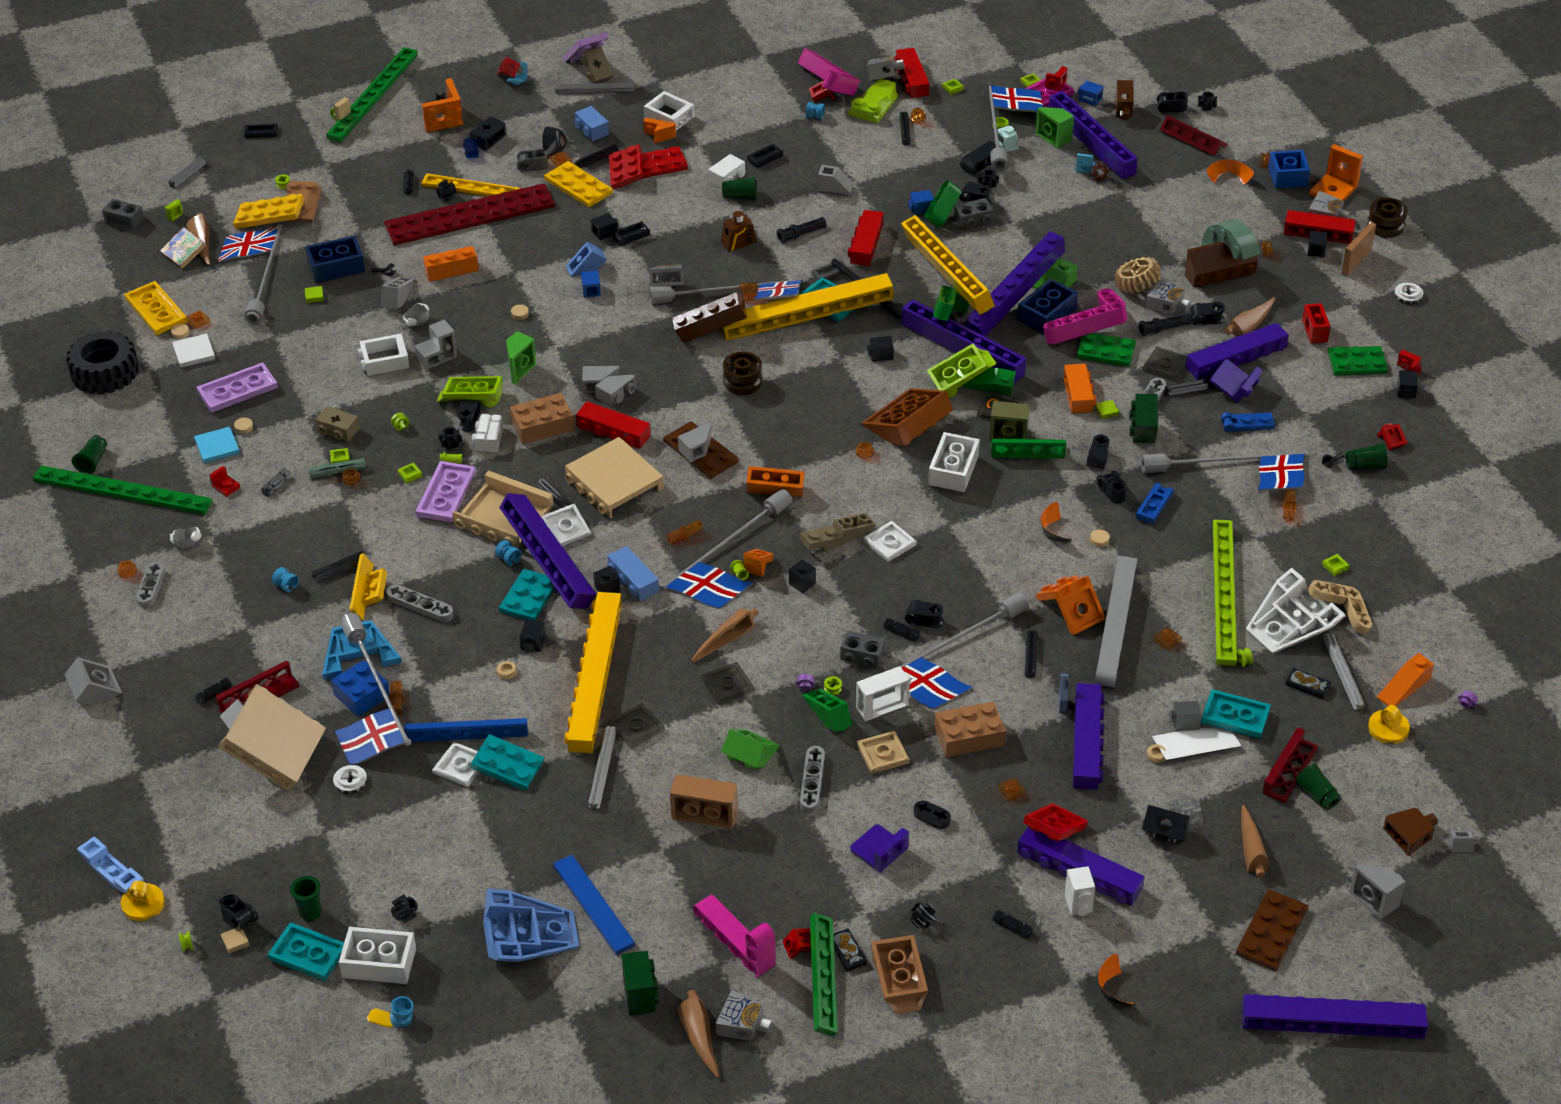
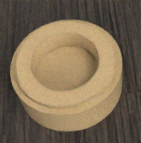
M515 305L511 309V316L516 320L526 319L529 315L528 307L525 305Z
M185 324L173 326L171 328L172 336L176 339L187 337L189 335L188 326Z
M249 418L236 420L234 423L235 431L239 434L251 432L253 430L252 420Z
M1094 530L1090 535V542L1096 547H1104L1108 545L1110 536L1104 530Z
M505 661L497 666V675L501 679L508 680L517 674V668L513 662Z
M1151 745L1147 749L1148 760L1153 763H1163L1166 761L1159 749L1161 748L1163 751H1166L1164 746Z

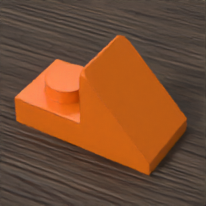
M646 117L643 120L644 133L654 135V143L676 137V123Z
M760 549L744 552V567L749 573L763 577L766 563L773 561L774 554Z

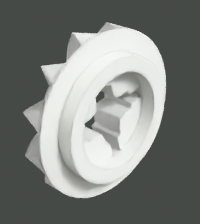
M1402 283L1395 288V296L1398 297V300L1403 299L1404 303L1406 301H1409L1410 304L1413 301L1418 303L1419 299L1421 300L1423 297V290L1416 284Z
M356 765L340 768L333 777L336 789L339 788L341 792L348 791L349 793L352 790L359 791L360 787L365 786V781L367 780L364 769ZM350 775L353 777V780H352L351 783H349V782L347 781V780L349 779Z

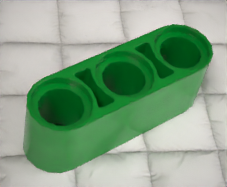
M946 180L941 185L928 208L925 218L937 228L941 227L951 213L962 190L950 180Z

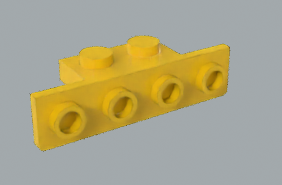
M364 553L360 554L349 606L350 612L356 613L362 621L364 620L366 606L383 600L387 572L384 568L373 571L374 564Z

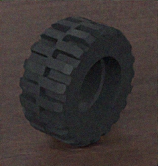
M106 330V332L96 331L93 334H86L85 337L81 336L77 342L74 341L71 348L68 349L66 356L73 384L84 392L88 390L90 394L95 392L104 394V392L108 391L113 393L115 389L121 390L125 384L129 385L132 382L131 379H135L139 371V363L133 342L124 334L122 335L116 331L114 333L110 330Z

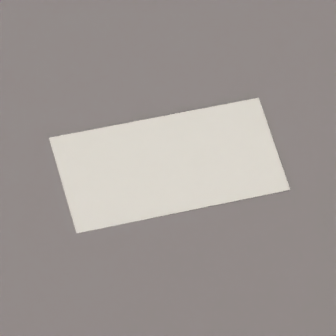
M1218 727L1183 730L1152 736L1157 745H1162L1166 749V751H1163L1159 748L1166 760L1241 746L1232 731Z

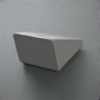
M1449 831L1452 852L1474 853L1475 839L1470 831Z

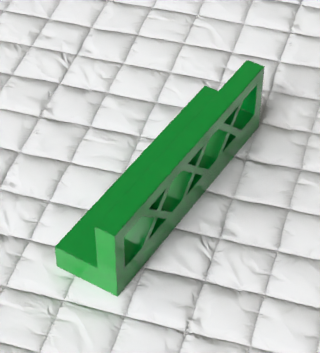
M992 439L991 458H1065L1066 440Z

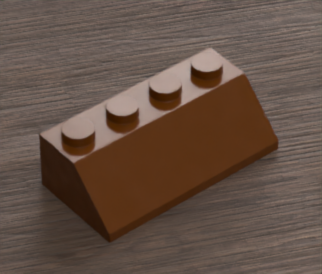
M1223 242L1191 248L1187 251L1185 276L1194 288L1215 282L1219 283L1228 279H1236L1245 275H1252L1257 270V255L1245 260L1234 259L1231 250Z
M743 292L733 293L674 317V331L682 342H688L746 319L747 314Z

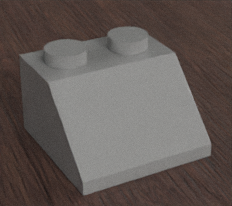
M77 657L65 673L74 699L81 704L92 705L122 694L110 666Z
M1358 864L1354 869L1350 893L1377 917L1382 919L1399 907L1405 880L1389 867Z

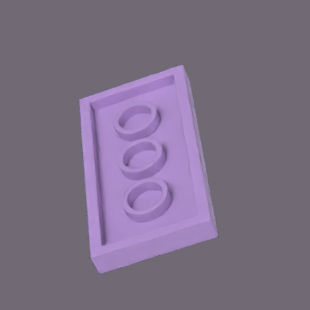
M607 32L578 40L563 56L564 61L576 62L585 51L604 45L605 41L609 38Z
M260 363L196 388L210 412L213 413L277 389L278 384L265 364Z
M440 461L416 509V517L452 523V512L458 511L475 476L476 467Z

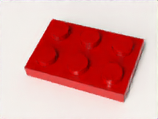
M639 144L629 146L624 150L609 155L610 185L613 189L643 179L642 149Z
M680 147L642 153L643 178L688 170V164Z
M1052 803L1025 815L1023 823L1035 832H1042L1048 835L1047 837L1053 841H1061L1086 829L1088 820Z

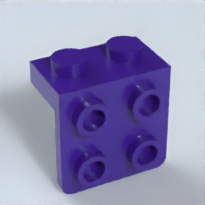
M1226 359L1211 377L1210 382L1238 403L1243 396L1247 398L1253 391L1251 386L1255 387L1261 380L1259 376L1263 370L1257 366L1248 376Z
M876 824L850 846V851L881 873L908 849L909 832L901 828L893 835L881 825Z

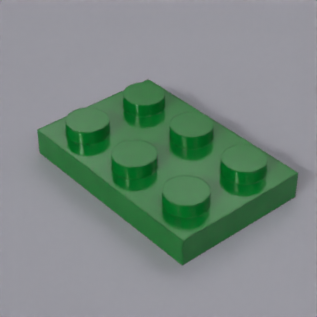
M1089 333L1082 336L1077 358L1130 367L1136 340Z
M1381 346L1328 348L1327 352L1333 375L1387 374L1388 372Z

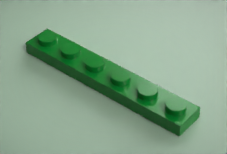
M813 913L810 916L814 1031L835 1036L838 1033L833 918Z

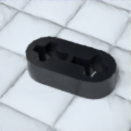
M924 800L914 804L913 813L918 820L939 829L947 828L950 825L951 814L946 809Z

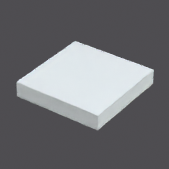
M207 334L172 342L180 368L215 360Z
M575 504L541 516L561 546L591 535V531Z
M893 521L863 538V542L887 562L917 545V541Z
M453 742L432 769V772L435 775L469 787L479 773L470 768L471 762L478 751Z

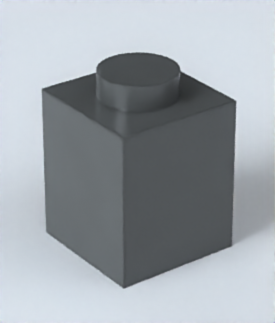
M1198 701L1174 702L1173 710H1170L1169 717L1170 722H1174L1175 731L1200 730L1201 711Z

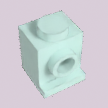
M1012 126L998 129L999 146L1003 147L1006 152L1019 149L1016 144L1018 135Z

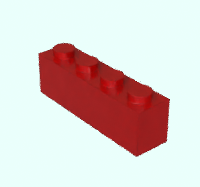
M915 48L896 50L895 61L904 60L905 69L897 70L898 75H901L902 84H905V92L909 93L910 98L929 96L930 83Z
M864 210L862 216H859L858 226L855 227V237H852L851 247L848 248L847 257H850V264L871 265L884 225V212Z
M1287 210L1283 234L1309 238L1310 231L1327 232V241L1350 244L1353 239L1356 220Z
M588 401L576 413L577 427L581 430H588L598 436H605L612 440L620 437L630 447L641 449L651 436L649 422Z

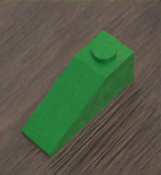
M988 368L960 387L1011 396L1016 372L1001 368Z
M821 688L802 695L819 719L830 730L842 732L846 730V727L853 725L847 702Z

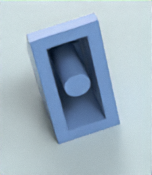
M586 242L569 261L566 268L573 277L580 275L581 272L598 270L607 258L602 249Z

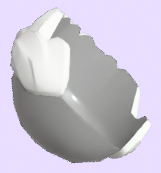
M417 303L403 315V320L407 326H422L429 319V307L424 303Z
M198 527L177 529L170 534V541L180 549L192 548L201 538Z

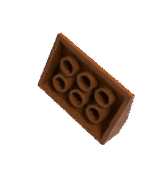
M909 388L861 424L893 445L907 446L914 438L921 436L925 430L935 426L936 422L946 418L947 414L953 411V407L947 391Z

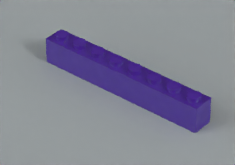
M1064 91L1049 96V108H1063L1074 116L1073 135L1104 163H1107V166L1119 177L1125 179L1136 174L1138 158Z
M1049 231L991 292L990 295L995 306L981 315L974 310L965 320L966 327L985 337L1065 253L1064 237Z
M911 300L902 308L901 324L955 353L974 343L977 348L988 351L996 362L990 368H1001L1016 372L1014 384L1025 375V357L950 318L948 321L935 318L933 316L934 310L915 300Z
M507 493L499 508L569 608H588L596 596L592 587L526 495Z
M1244 994L1242 1002L1243 1029L1425 1039L1428 1028L1426 1005L1413 1002L1395 1003L1392 1001L1376 1002L1370 1000L1358 1001Z

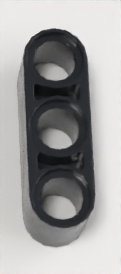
M989 141L965 155L960 163L961 168L975 175L974 173L980 172L986 166L991 165L990 153L996 148V144L993 141Z

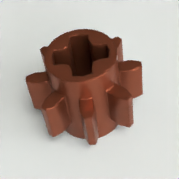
M1098 161L1096 167L1091 166L1093 172L1090 174L1095 176L1094 181L1100 178V181L1103 182V178H1110L1108 172L1111 169L1106 168L1107 163L1101 166V163ZM1103 169L1104 174L1100 175L1097 170Z

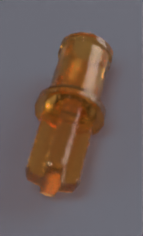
M1286 490L1282 508L1284 509L1283 518L1286 522L1293 521L1295 517L1297 493L1295 490Z
M697 520L686 526L681 525L679 529L666 534L667 541L672 546L685 538L689 539L690 535L703 529V524L700 520Z
M393 680V683L390 684V695L388 698L396 715L399 716L403 714L402 702L404 701V695L402 694V682Z

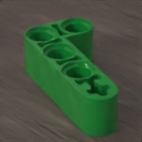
M942 285L935 303L933 316L937 319L948 321L952 310L967 313L970 304L955 288Z

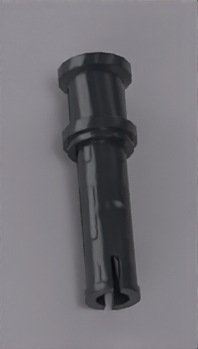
M820 217L800 225L792 224L788 228L777 229V238L783 244L787 240L798 239L802 234L824 228L827 223L824 217Z
M1190 313L1165 319L1153 318L1151 321L1146 322L1142 320L1139 321L1138 328L1142 336H1146L1148 333H1160L1164 329L1191 324L1192 317Z

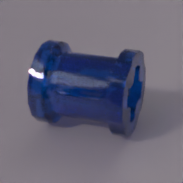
M472 138L465 139L462 144L465 149V156L468 159L477 158L479 156L477 141Z

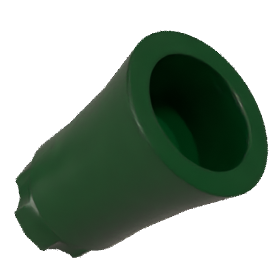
M756 177L723 181V198L757 199Z
M100 435L92 436L82 449L72 457L74 468L79 472L93 474L108 445L106 439Z
M1384 443L1353 449V451H1346L1345 453L1348 469L1387 468V451Z
M1316 763L1302 770L1295 780V784L1305 790L1326 810L1335 807L1342 799L1337 789L1330 783Z
M312 876L299 877L290 886V893L295 900L298 913L307 922H312L320 917L322 910L320 882Z

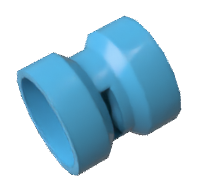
M808 102L806 118L811 119L815 117L817 120H822V116L824 117L825 104L819 103L816 105L813 102Z
M507 540L501 541L495 549V555L500 559H504V562L509 566L514 565L511 562L512 560L517 563L522 556L521 550L513 547Z
M280 567L273 573L272 583L277 587H281L285 592L290 593L291 590L288 588L290 586L296 588L299 584V577L289 573L284 567Z
M400 996L392 1001L390 1022L395 1027H406L412 1021V1000Z

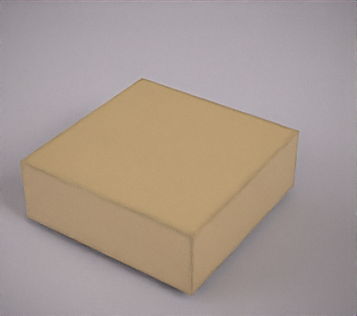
M344 97L334 105L336 119L341 120L351 113L348 98Z
M232 929L221 934L229 954L249 946L243 929L241 931Z

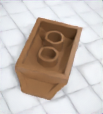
M294 180L286 185V196L302 194L304 202L298 219L288 221L313 222L322 193L321 187L314 181Z
M914 935L871 941L872 960L876 967L884 1001L892 1008L895 1014L921 1010L928 994V988Z

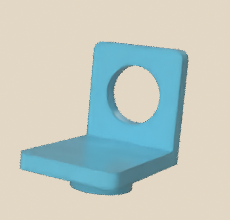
M518 62L523 67L524 72L521 75L516 73V76L507 79V82H512L513 85H522L523 82L527 81V62Z
M1078 153L1076 172L1091 173L1093 171L1091 166L1095 164L1093 162L1094 156Z

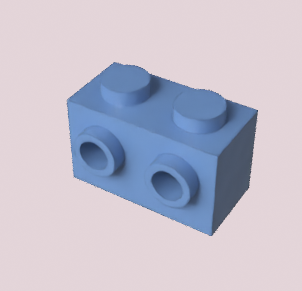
M592 106L575 112V126L586 137L595 141L609 135L608 121Z

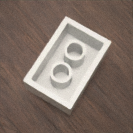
M944 432L929 467L928 485L965 492L979 456L980 439Z
M349 927L339 960L342 978L407 984L416 952L414 933Z

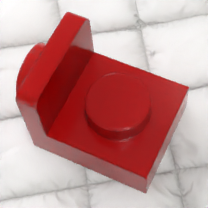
M505 57L496 75L503 77L506 74L514 78L520 63Z
M1061 66L1055 74L1047 73L1045 87L1061 91L1067 82L1068 67Z
M823 81L809 88L814 102L823 99L827 95L832 100L835 99V91L823 87Z
M1402 349L1398 355L1397 366L1404 370L1418 372L1419 375L1422 369V365H1420L1422 357Z
M1391 423L1381 427L1377 434L1378 437L1383 436L1389 450L1405 446L1408 443L1399 423L1394 425Z
M224 466L209 475L212 488L225 497L240 488V483L228 476L227 469Z
M810 928L792 929L784 938L783 945L790 959L795 958L800 952H811Z

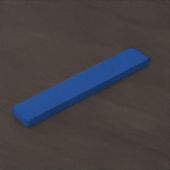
M527 718L414 723L404 724V732L411 742L486 739L489 734L497 738L527 737L528 722Z
M570 855L553 863L554 869L615 955L635 947L632 937L574 856Z

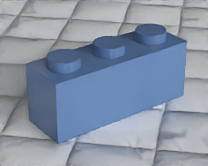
M627 546L607 555V567L611 566L620 577V585H625L632 597L642 601L659 592V579Z

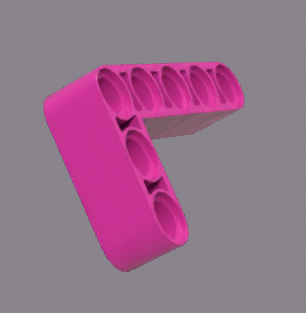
M804 48L798 64L824 79L823 87L831 91L854 96L860 84L859 79L812 50Z
M1112 289L1099 290L1097 292L1099 307L1045 323L1043 327L1046 343H1060L1125 323L1128 320L1125 302Z
M709 895L693 906L695 916H699L702 919L701 922L709 930L712 929L716 933L714 935L723 944L726 943L729 946L728 949L736 958L739 957L742 960L741 963L749 971H753L756 974V978L776 965L775 934L767 923L764 922L749 932L713 895Z

